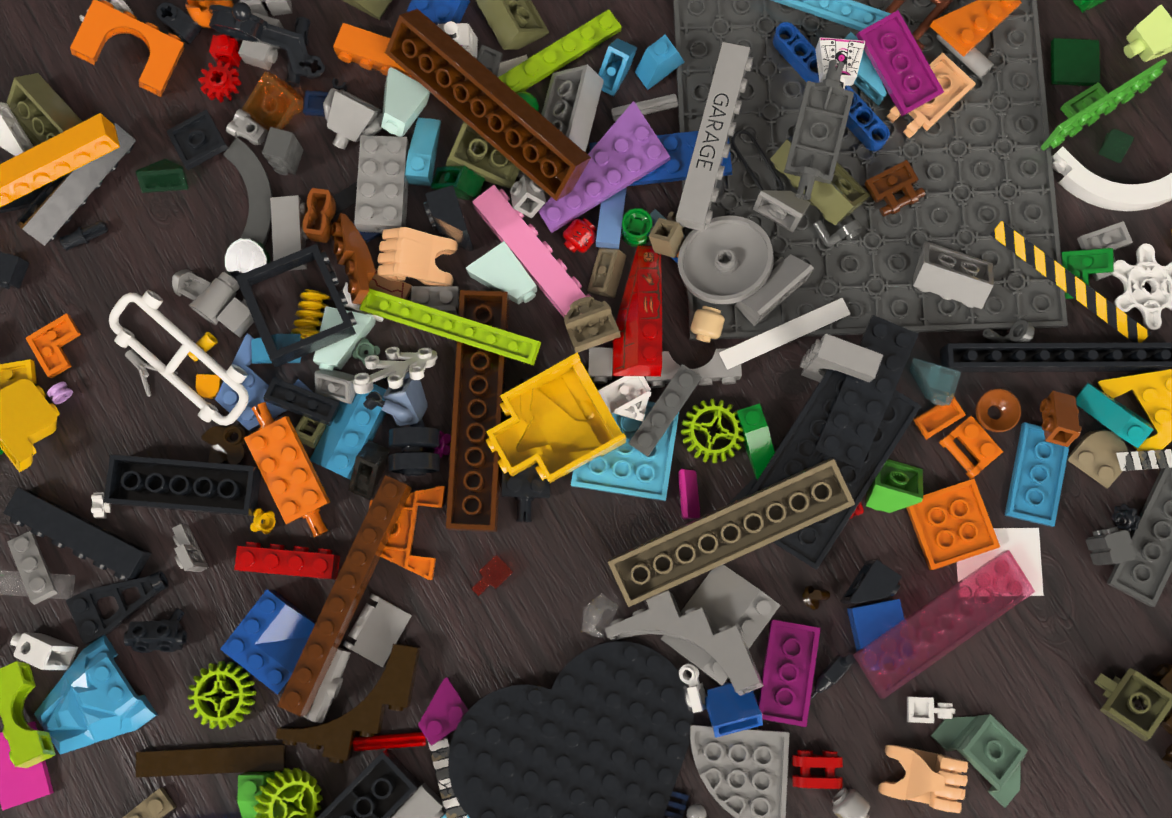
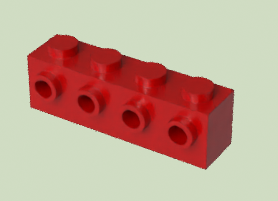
M246 542L245 546H237L234 570L333 580H336L338 577L340 556L332 555L333 550L318 548L317 553L308 552V547L294 546V550L289 551L284 550L285 545L270 544L269 549L260 548L261 543Z

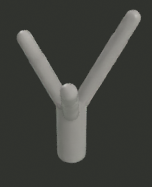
M132 349L128 350L125 356L139 370L146 395L150 397L151 391L146 378L149 376L146 368L157 370L150 364L145 363Z

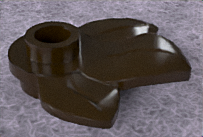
M230 425L226 428L214 426L208 429L201 436L202 440L212 445L208 462L221 464L228 460L230 464L238 465L243 460L245 454L243 444L245 443L244 438L247 435L244 428L239 425ZM234 433H238V439L236 441L232 440V435Z

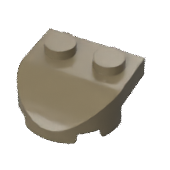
M593 297L580 298L570 305V310L567 315H564L568 336L575 353L621 337L611 308L605 301L600 302L594 300Z
M1110 430L1089 431L1081 437L1082 440L1068 455L1067 460L1108 489L1123 472L1121 471L1116 453L1128 452L1124 441Z

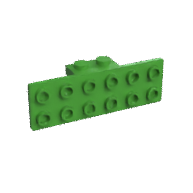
M1165 58L1109 94L1098 82L1064 103L1060 109L1068 119L1057 126L1040 148L1043 151L1049 147L1056 148L1065 140L1066 136H1075L1083 129L1082 126L1085 124L1090 126L1100 118L1099 115L1103 113L1108 115L1117 107L1118 103L1125 104L1135 96L1134 93L1137 91L1142 93L1152 85L1150 81L1155 80L1163 73L1161 69L1167 63Z

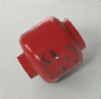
M585 218L582 220L575 219L563 232V237L566 240L564 245L573 253L576 250L580 253H585L596 241L597 229Z

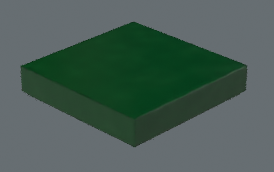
M1053 38L1051 41V84L1093 86L1098 82L1100 83L1099 40Z

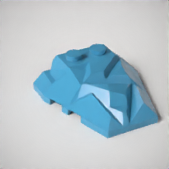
M106 636L98 638L80 652L34 713L43 729L49 732L51 741L59 754L138 730L158 715L145 695L137 696L113 658L118 653Z

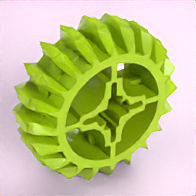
M711 399L708 407L703 400L700 403L702 409L694 405L692 409L695 414L691 412L686 413L687 418L691 421L683 420L682 425L688 427V429L681 430V434L689 435V437L683 439V444L691 442L692 445L688 447L687 451L691 452L693 449H696L697 452L694 455L696 459L701 453L704 454L703 462L705 463L709 456H712L713 464L717 463V456L720 457L722 462H725V453L731 458L735 456L731 448L737 451L741 449V446L736 441H745L743 436L738 435L743 432V429L738 427L740 420L735 419L737 416L736 411L733 414L730 412L733 407L732 404H729L725 409L723 408V400H720L718 406H715V400ZM715 413L710 423L702 422L700 424L696 422L704 414ZM721 416L729 421L732 433L722 427ZM715 421H717L715 427H717L716 431L719 430V433H716L710 442L711 435H709L710 432L707 429H711ZM694 430H698L699 433L705 436V447L697 441ZM716 440H731L726 447L712 450Z
M219 661L217 666L215 663H211L208 669L202 668L200 670L201 676H194L193 679L197 685L189 686V689L194 691V694L188 695L187 698L189 700L194 699L195 704H191L189 708H197L198 711L194 714V717L199 718L203 716L201 724L205 725L210 721V728H216L218 725L220 729H225L227 724L230 727H234L236 721H244L243 714L248 715L251 713L247 705L255 704V701L249 699V697L256 695V691H250L249 686H253L255 682L246 681L250 676L249 672L241 675L243 671L242 666L235 668L234 662H229L226 665L224 661ZM217 676V681H214L213 690L205 692L208 683ZM227 676L235 681L239 690L231 688ZM219 692H225V694H232L230 696H226L225 698L213 696L214 694H218ZM239 698L236 708L227 715V709L230 708L231 700ZM206 700L214 704L215 711H218V714L208 707Z
M284 768L283 773L275 771L274 779L266 778L268 783L266 787L259 786L262 794L255 796L256 800L260 802L253 806L257 812L255 818H317L314 814L315 811L322 810L320 805L317 804L323 800L322 796L318 794L321 788L316 784V779L310 776L307 771H301L298 768H293V770ZM283 800L292 802L294 806L285 804Z

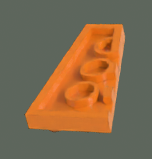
M976 0L933 20L930 27L964 57L1014 12L1022 2L1020 0Z

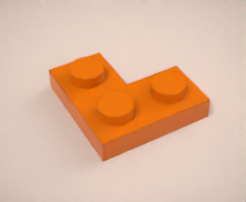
M66 313L26 337L47 377L52 379L72 367L61 347L80 336L81 333L72 317Z

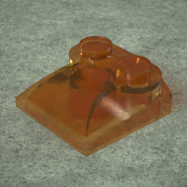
M265 71L242 110L249 113L250 117L267 129L268 132L270 127L283 130L293 115L299 114L302 111L304 101L302 96L285 81Z

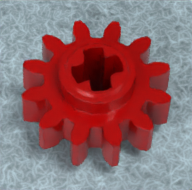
M218 60L215 67L213 64L208 63L210 69L208 71L202 69L201 72L205 77L198 79L201 85H203L200 89L204 94H207L211 101L216 97L222 103L224 96L232 100L230 93L238 94L239 91L235 86L242 84L239 78H237L240 74L236 69H233L229 62L224 66Z

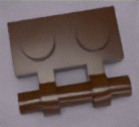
M908 160L885 170L864 183L875 203L883 199L885 200L886 206L880 208V213L883 217L890 213L893 215L899 212L900 208L908 204L913 205L919 201V198L925 196L923 188L914 190L912 184L916 183L919 179ZM903 190L905 196L896 200L893 194Z

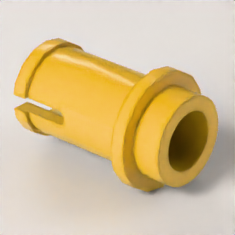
M206 332L196 342L205 352H208L218 343L215 336L210 332ZM189 351V357L194 361H198L199 359Z

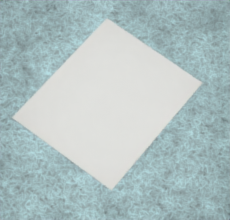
M993 528L1000 548L957 562L959 597L1043 596L1039 528Z

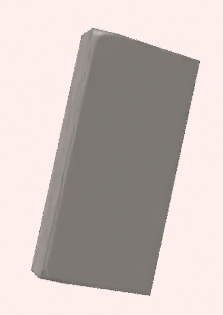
M336 370L315 371V393L351 404L356 394L353 386L355 375Z

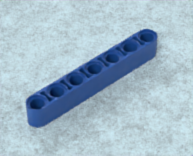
M789 22L779 24L773 38L775 49L806 83L807 81L819 83V74L810 69H818L816 49L793 24ZM780 35H786L789 39H783ZM800 51L804 56H799L795 52ZM845 85V90L854 92L846 126L868 150L873 152L881 150L890 135L888 127L850 86ZM856 118H863L866 123H860ZM872 134L880 136L881 140H875Z

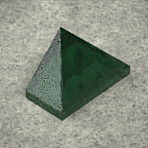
M162 159L136 170L142 193L188 190L189 188L183 166L170 160Z

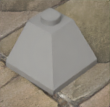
M761 190L753 210L793 233L811 202L803 200L804 195H802L801 199L795 196L796 193L792 191Z

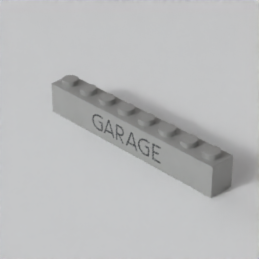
M722 42L676 215V222L680 223L682 227L704 231L706 224L710 225L713 216V211L710 210L711 203H716L719 188H716L717 180H722L725 166H721L723 158H728L731 144H727L729 136H734L736 122H733L734 115H739L742 100H739L740 92L745 93L748 79L744 78L746 71H751L753 57H750V47Z

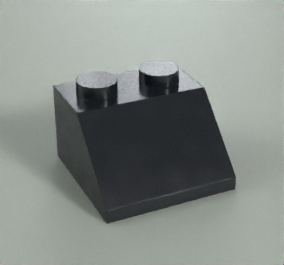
M877 559L866 561L840 601L843 604H856L888 598L890 595L894 596L901 586L899 580L902 576Z

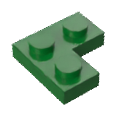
M1113 248L1062 252V266L1089 286V274L1114 272ZM1065 292V299H1075Z

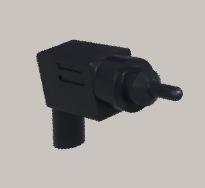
M852 654L844 657L837 655L816 680L817 684L815 685V691L811 694V699L817 693H822L824 690L828 691L832 685H835L851 665L855 663V656Z

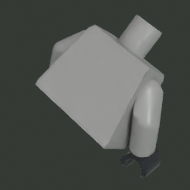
M333 78V88L330 89L325 98L323 107L325 119L328 121L327 128L337 133L333 145L345 150L349 140L358 142L360 141V136H374L382 129V113H380L381 110L346 92L347 84L345 80L341 86H337L338 78Z

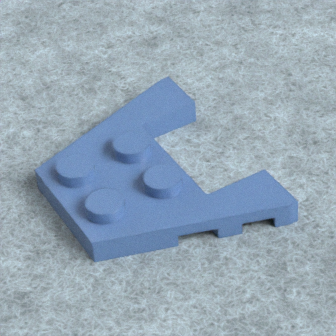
M247 333L232 364L239 366L248 374L243 383H241L248 392V404L237 420L248 431L252 432L261 426L251 408L254 406L258 407V404L265 402L263 397L269 385L249 368L252 363L251 339L254 338ZM299 379L293 384L313 392ZM223 381L215 400L230 413L238 403L239 396L236 391ZM266 402L273 419L287 411Z

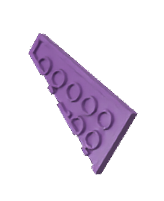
M634 101L588 153L591 159L572 192L557 201L551 197L538 211L551 233L671 160L666 149Z

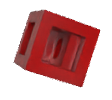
M225 34L213 35L209 53L216 63L220 60L223 65L228 62L233 67H239L241 57L238 52L241 44H238L235 38Z

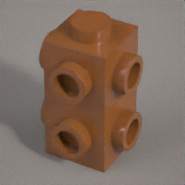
M1052 391L1047 398L1043 399L1040 405L1045 441L1069 447L1081 433L1075 396Z

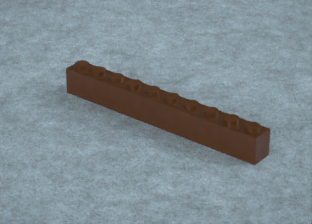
M384 476L281 696L278 707L298 716L308 714L412 488L407 484L389 476Z

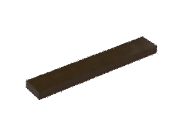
M286 744L136 752V778L281 771L286 768Z

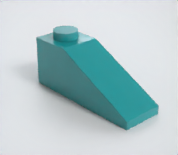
M1087 383L1076 396V405L1136 448H1139L1154 430L1150 422L1090 383Z

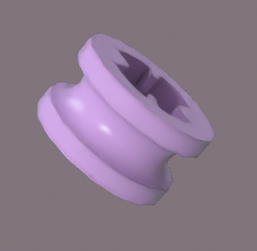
M59 382L48 390L47 396L53 398L52 402L54 404H60L70 398L73 391L67 388L66 382Z

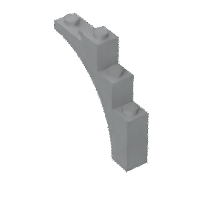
M669 590L647 599L648 610H637L632 614V617L625 620L624 618L614 620L610 623L611 626L605 628L608 638L614 642L627 637L646 634L666 635L688 641L710 654L718 662L731 680L736 693L740 696L763 687L741 630L737 626L727 625L718 630L719 633L715 634L707 612L703 608H691L685 611V615L682 616L674 595Z

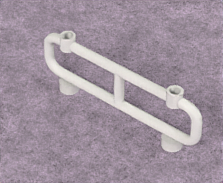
M147 290L143 296L131 292L124 294L109 315L110 327L117 334L114 341L123 348H127L129 345L201 409L198 416L203 421L209 423L213 420L219 425L225 426L233 424L248 404V392L241 384L248 374L235 364H231L226 371L157 310L162 304L163 299L155 292ZM130 302H135L182 344L167 366L135 339V335L119 324V316ZM189 351L237 392L239 401L227 416H222L214 405L207 403L174 373Z

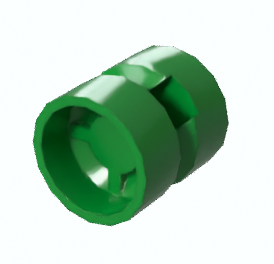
M631 209L625 213L622 219V238L632 247L645 245L649 241V234L652 231V218L643 209Z

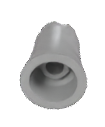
M222 272L189 306L204 319L217 325L218 320L216 318L235 297L236 291L240 288L239 284L230 275Z

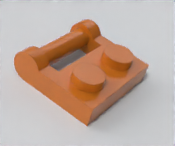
M972 415L938 442L943 448L946 447L967 471L966 475L970 479L978 475L987 465L1003 453L1001 448ZM955 438H957L961 442V444L968 450V452L975 458V460L978 462L976 465H974L961 451V449L954 443L953 440Z

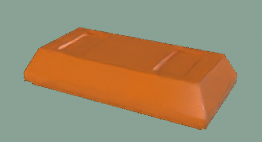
M952 395L916 417L913 421L927 440L966 416V414Z

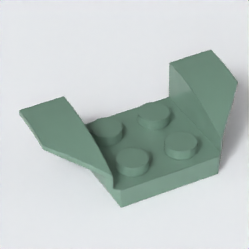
M991 714L944 719L931 735L947 752L957 750L992 784L988 792L1004 808L1020 791L1021 762L1028 750Z

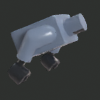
M409 372L406 373L403 379L402 387L397 389L387 388L383 395L384 400L376 391L369 393L365 397L367 400L363 403L364 407L373 410L378 405L382 408V411L393 416L397 425L425 427L422 418L428 408V403L420 379L412 380ZM388 377L383 378V380L388 382Z

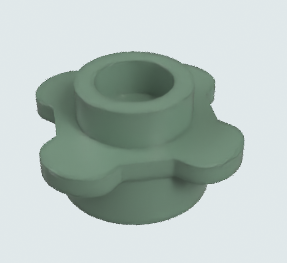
M362 339L356 349L353 350L352 356L354 359L363 361L365 365V358L369 355H379L380 348L373 346L368 339Z

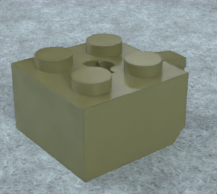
M1131 668L1126 671L1121 679L1115 676L1111 680L1100 673L1094 682L1105 690L1103 696L1107 698L1099 711L1144 741L1151 738L1172 707V694ZM1132 699L1134 701L1140 699L1142 701L1141 706L1144 709H1135Z

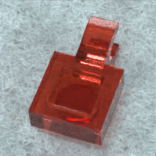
M495 555L479 571L483 578L472 587V590L480 596L490 585L497 589L513 574V571Z

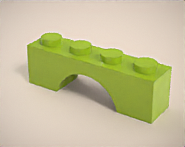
M19 661L0 668V717L4 725L3 735L8 741L11 750L9 752L10 760L15 767L29 768L56 754L49 732L33 730L24 719V702L36 685L30 664Z

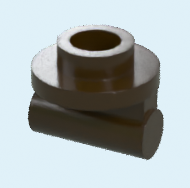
M807 586L802 595L803 601L807 607L816 610L819 608V600H828L830 592L827 590H814L812 586Z

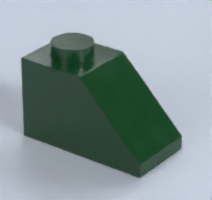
M466 166L438 167L430 188L438 190L453 185L457 198L474 200L481 194L485 178Z

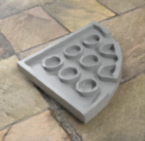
M690 725L691 751L698 773L708 791L728 813L735 818H786L789 732L747 729L715 738L712 726Z

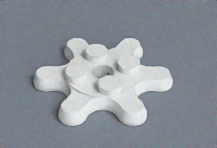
M1145 243L1139 246L1136 251V265H1129L1123 260L1114 262V272L1111 274L1121 280L1124 285V293L1118 296L1113 304L1123 312L1136 307L1142 314L1144 327L1156 330L1162 324V309L1166 307L1172 311V262L1167 266L1159 265L1155 260L1154 248L1150 244ZM1145 282L1151 286L1150 293L1146 291L1145 287L1142 288Z

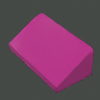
M680 469L678 480L682 518H699L700 506L697 473L694 470Z

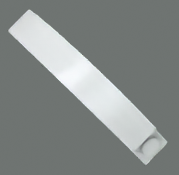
M1064 147L1052 156L1053 169L1064 176L1058 183L1068 192L1089 204L1117 211H1139L1154 208L1172 200V172L1159 180L1149 183L1120 184L1093 174L1081 165Z

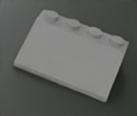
M721 565L709 572L680 613L684 616V612L691 608H703L707 612L715 634L719 633L718 630L724 626H737L741 630L749 649L780 607V604L725 565ZM666 635L662 636L661 640L717 683L723 685L727 680V674L710 654L688 641Z

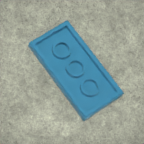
M1022 423L1004 516L1053 527L1056 522L1069 447L1045 441L1042 426Z

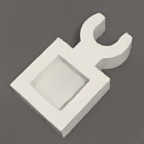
M104 492L93 493L91 495V512L93 517L96 519H106V513L111 512V504L103 503Z

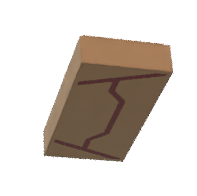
M375 269V275L369 283V288L407 300L412 290V285L404 281L387 280L378 276L377 269Z

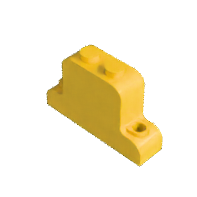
M28 379L18 380L0 389V448L19 472L31 466L33 455L37 453L33 444L56 431L57 416L60 415L57 407L53 403L49 404L45 399L46 395L39 385L35 386Z

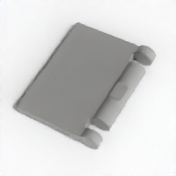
M372 593L369 598L378 602L376 607L368 603L365 604L348 636L357 640L356 643L353 645L345 641L343 646L383 667L391 654L393 644L399 640L412 615Z

